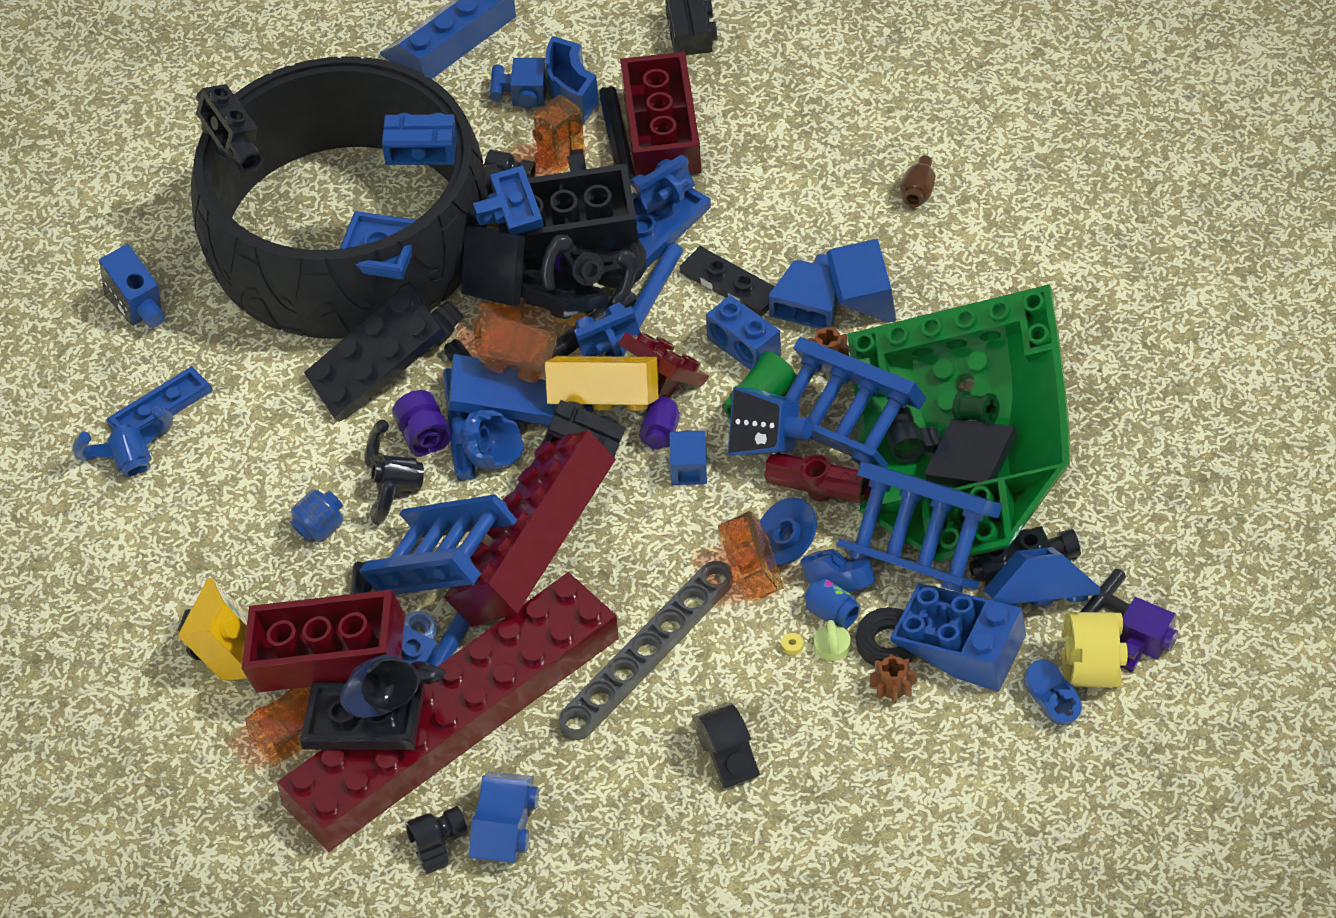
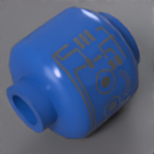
M312 489L292 507L291 516L293 519L290 521V524L308 543L312 539L316 542H322L343 523V515L339 511L343 504L330 490L323 494L319 490Z

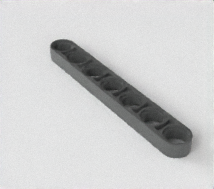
M711 561L703 565L562 710L559 716L560 730L566 738L570 740L585 739L611 714L730 590L733 584L731 567L722 561ZM712 574H721L726 577V580L721 584H711L706 579ZM691 597H698L704 601L701 606L696 608H689L684 604L685 600ZM666 621H676L681 625L679 629L673 632H667L661 628V625ZM646 644L653 645L658 649L656 653L650 656H643L637 650ZM620 669H629L634 672V675L627 680H619L614 676L615 672ZM597 693H605L611 697L607 703L597 705L590 701L591 697ZM575 717L582 718L587 722L580 729H571L566 724Z

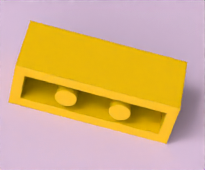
M556 356L545 362L547 404H559L560 400H563L565 402L573 401L580 404H592L594 410L613 409L614 405H626V410L638 411L647 409V405L659 399L657 357Z

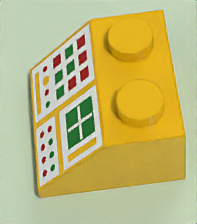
M208 578L178 637L221 680L233 681L247 678L241 667L248 614L213 578Z

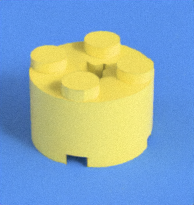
M1074 612L1065 614L1061 638H1066L1065 650H1061V661L1064 678L1073 687H1120V666L1127 664L1128 657L1126 643H1120L1119 635L1122 634L1123 630L1121 613Z

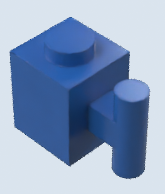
M513 58L511 74H504L505 68L502 65L497 64L492 67L489 90L490 100L500 101L502 99V92H511L512 106H521L526 109L535 106H545L548 80L546 58Z

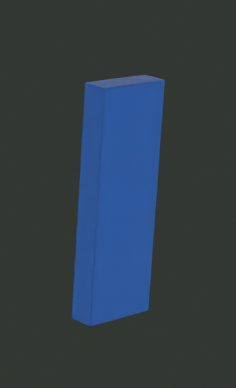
M191 366L106 418L107 425L113 430L117 426L130 424L131 427H138L142 431L159 420L152 414L155 406L167 408L174 416L213 391L212 386Z

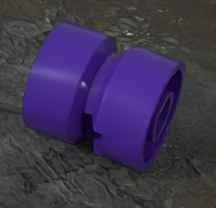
M425 390L411 391L404 394L393 405V418L412 454L422 457L430 454V452L442 450L448 445L452 433L444 416L441 414L433 394Z

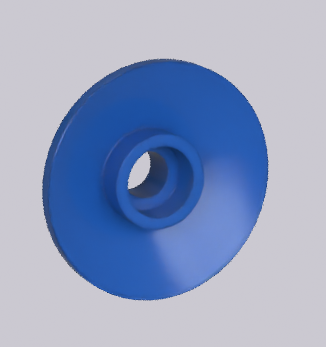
M791 497L780 500L766 511L755 533V543L760 547L759 556L763 561L773 566H784L796 561L806 552L814 539L817 528L816 514L809 503L803 499Z

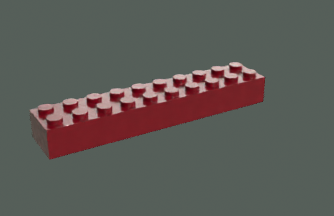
M567 572L524 603L518 614L505 617L437 666L444 669L447 674L436 683H423L425 695L414 750H321L277 782L282 806L330 852L617 641L619 636L616 614L573 575Z

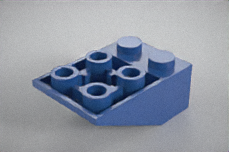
M918 583L890 640L954 678L999 692L1026 637L1021 607Z

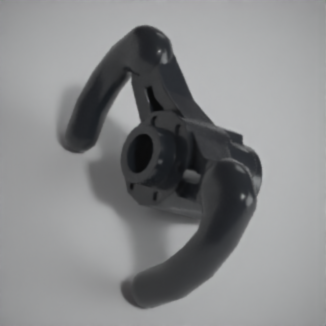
M556 235L553 237L545 250L541 264L542 287L546 292H551L555 288L554 264L556 257L561 254L560 267L562 274L583 286H592L600 280L603 273L622 267V280L609 300L611 306L616 303L622 304L629 295L635 280L636 256L634 253L627 249L600 254L576 247L568 235Z
M379 420L374 424L364 452L365 464L371 468V481L376 483L378 489L377 499L370 510L371 520L377 525L382 524L387 518L397 493H411L414 490H420L424 478L423 463L417 462L416 458L388 456L379 452L381 439L389 428L386 420Z

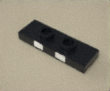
M699 246L679 266L681 274L725 298L731 295L761 317L769 310V295L775 286L702 246Z

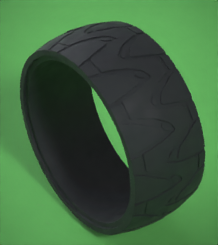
M341 56V58H319L299 62L293 66L288 65L254 80L234 94L240 100L241 106L250 119L257 126V137L254 140V144L257 145L264 156L262 165L250 173L241 172L233 158L226 159V157L219 155L216 151L217 144L211 135L202 132L196 147L191 177V202L195 231L203 254L206 257V263L224 292L240 309L245 310L254 319L272 328L282 329L284 332L295 335H307V337L343 339L407 284L415 288L418 294L423 297L428 303L430 311L440 305L441 301H445L461 285L465 226H479L474 214L473 203L488 199L487 176L484 164H482L483 159L479 143L464 112L458 103L455 102V99L431 78L425 77L424 74L414 69L405 68L403 65L386 60ZM400 113L431 115L433 113H443L445 115L454 114L457 143L454 165H428L449 182L446 189L426 213L404 229L390 236L350 248L308 250L279 245L249 232L232 218L241 201L258 182L279 167L293 160L336 148L370 147L383 149L382 138L385 115H398ZM412 245V257L403 280L363 274L355 265L359 264L358 262L367 260L385 261L400 255L403 246Z

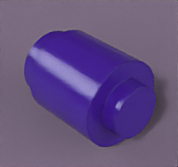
M659 397V399L647 405L639 437L650 448L661 449L663 447H670V432H676L680 419L678 405L674 400L668 397Z

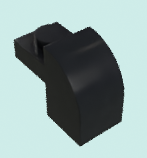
M725 702L691 715L701 746L704 751L710 752L723 788L760 775L749 744V740H751L750 734L742 716L732 703Z

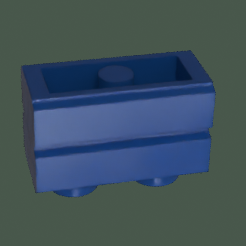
M400 113L398 115H385L382 138L385 165H454L457 143L454 114L411 115Z

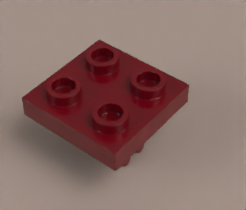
M625 332L619 342L620 346L636 357H657V371L661 373L658 381L659 397L670 398L681 382L701 387L709 377V375L698 369L701 365L700 362L686 354L680 356L673 352L675 346L659 336L655 339L644 332H640L638 336Z

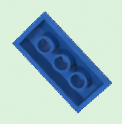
M451 0L382 50L380 55L390 62L403 65L405 68L409 67L424 74L425 77L433 79L516 17L514 0Z

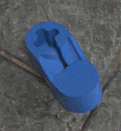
M834 549L811 553L800 561L807 582H819L826 578L849 592L865 588L876 580L869 559L849 561Z
M1042 659L1034 661L1024 674L1026 689L1043 709L1049 720L1058 725L1071 724L1079 717L1082 710V703L1073 686L1062 676L1053 662Z

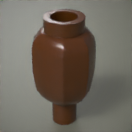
M921 156L918 163L909 167L900 184L901 194L905 204L910 207L921 206L932 194L936 175L931 168L932 159L929 156Z

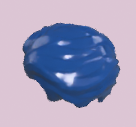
M478 410L471 412L463 424L461 437L464 450L470 462L480 469L494 471L510 467L520 459L522 452L525 450L517 423L505 418L502 413L494 410Z

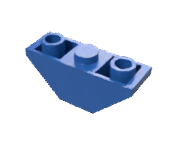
M1053 547L1016 551L983 589L984 599L1017 606V603L1031 602L1035 606H1046L1053 604V599L1066 598L1070 602L1087 601L1090 595L1100 594V587Z

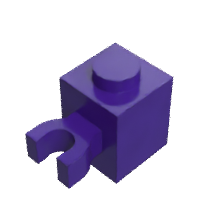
M1134 597L1122 617L1123 630L1122 634L1119 635L1120 643H1126L1128 657L1127 664L1120 667L1133 672L1142 654L1158 660L1164 649L1170 651L1178 636V630L1174 629L1176 613Z

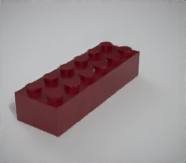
M589 429L574 435L569 433L562 439L554 442L546 441L536 449L534 461L519 475L517 479L519 483L514 491L503 499L508 506V510L517 519L516 523L512 526L489 529L470 557L474 566L481 573L476 582L471 585L450 587L444 598L472 627L518 614L616 459Z

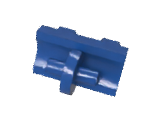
M680 155L672 161L665 159L658 163L655 171L646 176L640 174L631 179L630 184L633 194L638 198L642 212L649 214L670 200L676 204L684 200V192L695 186L688 170L689 162L687 157Z
M616 303L607 308L605 311L606 317L594 321L589 316L576 320L574 333L582 356H597L609 350L612 351L614 357L622 356L619 342L624 333L638 336L641 332L632 307L625 308L621 303Z

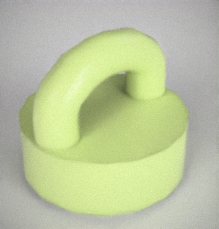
M828 620L826 626L820 628L814 636L815 652L822 659L837 661L847 656L850 651L851 637L848 631L843 627L835 625L833 620Z

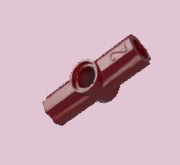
M771 453L766 461L764 477L767 483L806 491L808 496L814 501L823 502L833 497L862 504L863 502H868L872 488L868 486L870 479L858 476V470L833 465L822 454L801 458L782 453Z

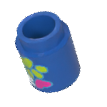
M826 578L819 582H813L808 587L804 596L808 611L825 622L833 620L835 625L844 629H848L856 621L861 610V605L856 602L855 596Z

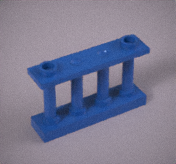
M799 337L793 349L802 359L801 364L803 366L785 397L799 401L814 373H819L820 370L828 372L831 377L808 416L813 423V430L809 439L852 456V460L859 465L862 461L887 468L888 463L877 451L880 443L900 408H905L906 405L920 410L926 400V396L913 381ZM849 381L857 384L859 391L836 431L833 432L819 426L843 384L847 385ZM877 393L887 396L886 398L889 401L864 444L848 438L870 398L876 396Z
M861 461L857 475L870 479L868 486L872 488L856 542L838 538L837 546L849 549L848 556L851 558L870 560V557L940 579L942 580L941 587L962 593L964 587L978 589L979 582L963 577L979 521L983 522L985 515L999 518L1002 504ZM891 486L901 489L899 496L902 497L887 551L871 547L870 543L885 492H889ZM924 496L932 499L930 506H933L918 561L901 557V552L916 501L920 502L921 497ZM953 506L963 508L962 516L965 518L949 572L932 567L947 512H951Z
M496 494L402 509L399 515L411 527L390 558L366 561L359 572L376 591L392 589L394 595L474 584L481 573L474 566L470 557L489 529L512 526L516 523L517 519L508 510L507 504L497 497ZM466 532H469L461 546L456 548ZM446 535L437 550L433 551L440 539ZM421 537H422L423 540L421 541V543L419 544V546L416 548V550L414 551V553L411 554V555H409V554L412 552V550L414 549V547L416 546V544L419 542V540L421 539Z

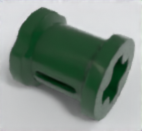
M963 390L955 395L952 405L954 419L977 420L992 424L998 418L1000 404L995 394L987 393L984 396H974L970 392Z

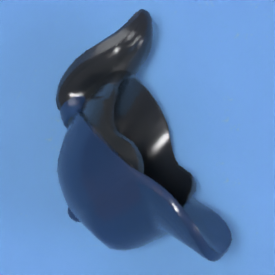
M389 655L375 657L360 663L352 670L349 680L341 692L340 701L348 713L358 718L384 715L408 703L413 698L420 682L425 684L436 683L443 679L447 672L425 661H415L408 664V662L400 660L398 657Z

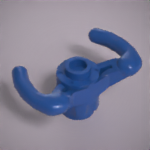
M155 406L152 414L155 418L159 419L142 431L138 427H131L130 424L117 426L111 431L112 435L108 437L107 443L88 445L91 441V436L88 432L83 431L74 440L72 446L73 453L81 461H90L95 458L112 459L115 461L118 471H122L125 477H131L137 473L148 471L151 467L149 461L152 458L147 447L155 437L164 435L170 430L173 424V415L167 408Z

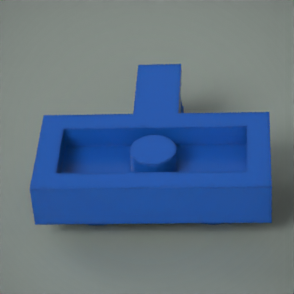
M523 165L490 175L495 193L488 195L486 200L473 203L474 214L479 226L495 222L497 224L506 222L509 233L514 235L544 227L541 213Z

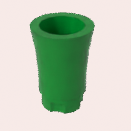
M765 351L737 387L756 388L784 397L797 375L783 358L773 352ZM733 391L722 405V409L727 414L728 419H731Z

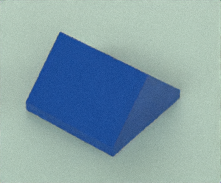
M878 238L830 249L826 255L839 304L887 323L895 322L896 314L892 289Z

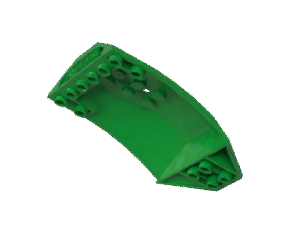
M1048 284L848 333L850 357L916 383L926 396V400L920 410L909 405L906 406L912 411L914 423L920 428H936L941 439L951 419H954L952 413L953 400L958 393V386L963 380H974L973 388L968 391L971 395L984 396L987 393H991L997 396L1000 410L994 424L1015 426L1018 432V436L998 477L965 486L940 485L1002 504L999 518L985 515L983 522L979 521L969 556L1008 548L1070 465V430L1066 386L1051 285ZM853 383L854 393L856 396L857 392L859 391V388L857 384ZM877 393L876 396L870 398L857 421L859 443L864 444L889 401L886 398L887 396ZM886 433L877 451L888 463L887 468L927 480L924 473L934 453L925 452L924 455L913 462H898L892 457ZM891 486L889 492H885L876 523L890 533L893 531L902 497L899 496L901 489ZM924 496L921 497L920 502L916 501L905 539L907 544L919 552L921 551L933 506H930L932 499ZM867 502L860 504V510H858L863 515ZM953 506L952 511L947 512L933 559L936 563L947 562L953 559L965 518L962 516L963 508Z

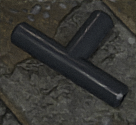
M1114 569L1100 586V594L1093 595L1080 612H1099L1105 607L1115 613H1121L1123 617L1130 604L1113 594L1126 579L1124 571Z

